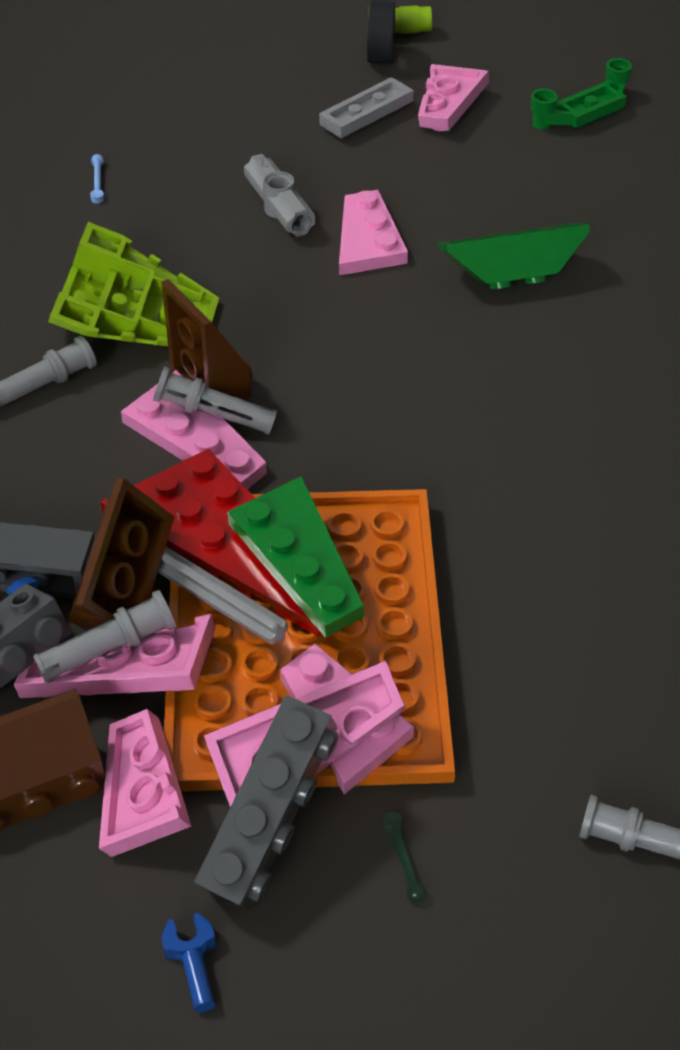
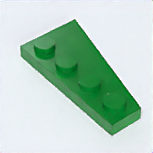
M301 476L227 512L228 524L325 638L364 617V605Z

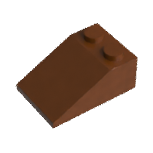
M169 279L162 281L171 373L177 370L182 377L193 381L196 378L203 379L202 382L206 383L205 387L241 398L242 400L251 397L250 379L253 378V373L248 361L240 357L213 323Z

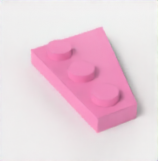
M431 64L430 78H427L426 82L427 91L423 95L418 113L419 127L431 128L439 132L449 131L490 83L489 71Z
M365 190L345 195L339 276L408 264V250L379 191Z
M313 644L280 669L281 681L289 696L293 698L352 675L316 644ZM398 714L330 764L337 776V783L343 794L345 795L374 769L408 743L414 736V726Z
M148 709L114 722L109 726L99 849L113 857L192 827L160 720Z

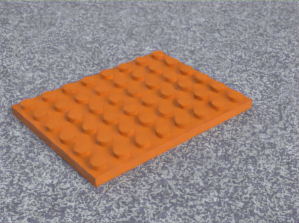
M427 489L309 492L364 605L363 618L326 638L323 635L318 637L277 614L275 606L254 595L250 599L284 619L289 627L285 633L286 638L284 641L269 644L172 581L170 582L169 609L176 623L175 629L196 625L195 617L208 614L212 615L216 627L195 689L166 691L164 737L181 792L224 790L204 735L281 704L285 695L289 696L281 681L280 669L313 644L320 647L351 674L386 661L405 706V710L399 715L414 726L413 738L355 786L454 783L455 765ZM252 494V495H253L255 498H257V497H259V496H261V495H263V494ZM224 577L220 579L222 582L226 583L227 585L238 591V585L234 584L233 582L227 580ZM331 765L314 776L317 779L316 787L339 786L337 776Z

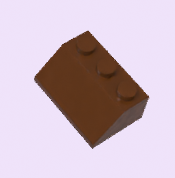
M116 478L108 496L68 618L69 621L85 631L114 619L113 613L117 612L116 609L124 607L127 610L150 598L175 518L125 478Z
M76 689L0 716V831L27 819L40 818L50 810L75 800L88 799L96 792L104 789L105 775L102 760Z

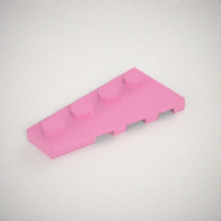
M175 370L174 372H172L173 374H176V375L181 376V375L177 372V370ZM158 384L121 411L122 423L183 461L210 449L247 490L267 474L266 461L224 418L198 409L196 413L185 412V407L162 399L159 402L153 401Z
M212 615L195 617L196 625L179 629L174 628L172 630L165 627L155 632V634L142 638L141 644L136 647H128L127 644H124L51 679L47 683L36 662H34L17 676L14 683L19 698H49L76 689L79 695L86 696L194 690L216 628Z
M386 661L295 698L332 715L338 727L336 732L339 733V738L335 749L327 761H321L315 775L405 710ZM281 704L204 735L230 807Z

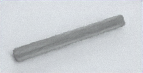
M165 547L158 569L159 574L269 644L284 641L286 638L285 633L289 628L284 619Z

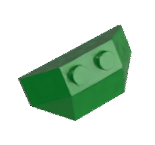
M576 222L438 242V248L474 279L489 284L490 289L511 287V281L524 279L525 284L542 283L547 281L546 275L558 274L589 234L590 225Z

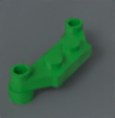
M623 58L608 60L605 69V82L557 101V93L553 90L542 88L533 91L530 108L533 111L532 126L540 130L550 128L551 124L572 125L574 128H578L625 108L627 99L625 95L626 82L631 77L632 63Z

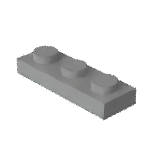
M390 77L319 113V125L339 138H343L413 102L414 90Z

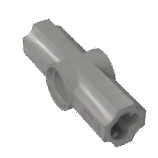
M263 154L252 156L249 163L244 166V175L263 199L265 213L270 217L277 218L288 233H293L296 237L307 234L309 229L315 225V214L295 190L293 176L287 172L280 171L271 158H266Z

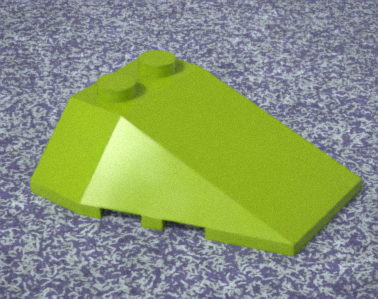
M88 222L78 245L71 270L62 292H59L48 322L85 337L168 347L162 281L169 279L211 322L213 321L219 297L182 273L175 276L160 266L161 259L151 254L148 258L132 248L133 241L124 235Z

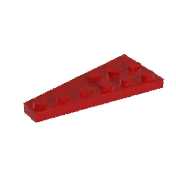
M210 449L200 452L134 485L175 517L166 543L167 548L219 580L224 577L238 585V591L249 598L255 595L275 606L277 614L318 637L323 635L228 524L227 512L255 499V497ZM105 499V500H103V501L100 502L102 514H103V511H104V508H105L107 499Z

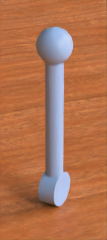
M95 154L91 158V163L94 166V190L91 191L90 197L93 203H101L105 199L104 192L101 190V166L104 164V158L100 154Z

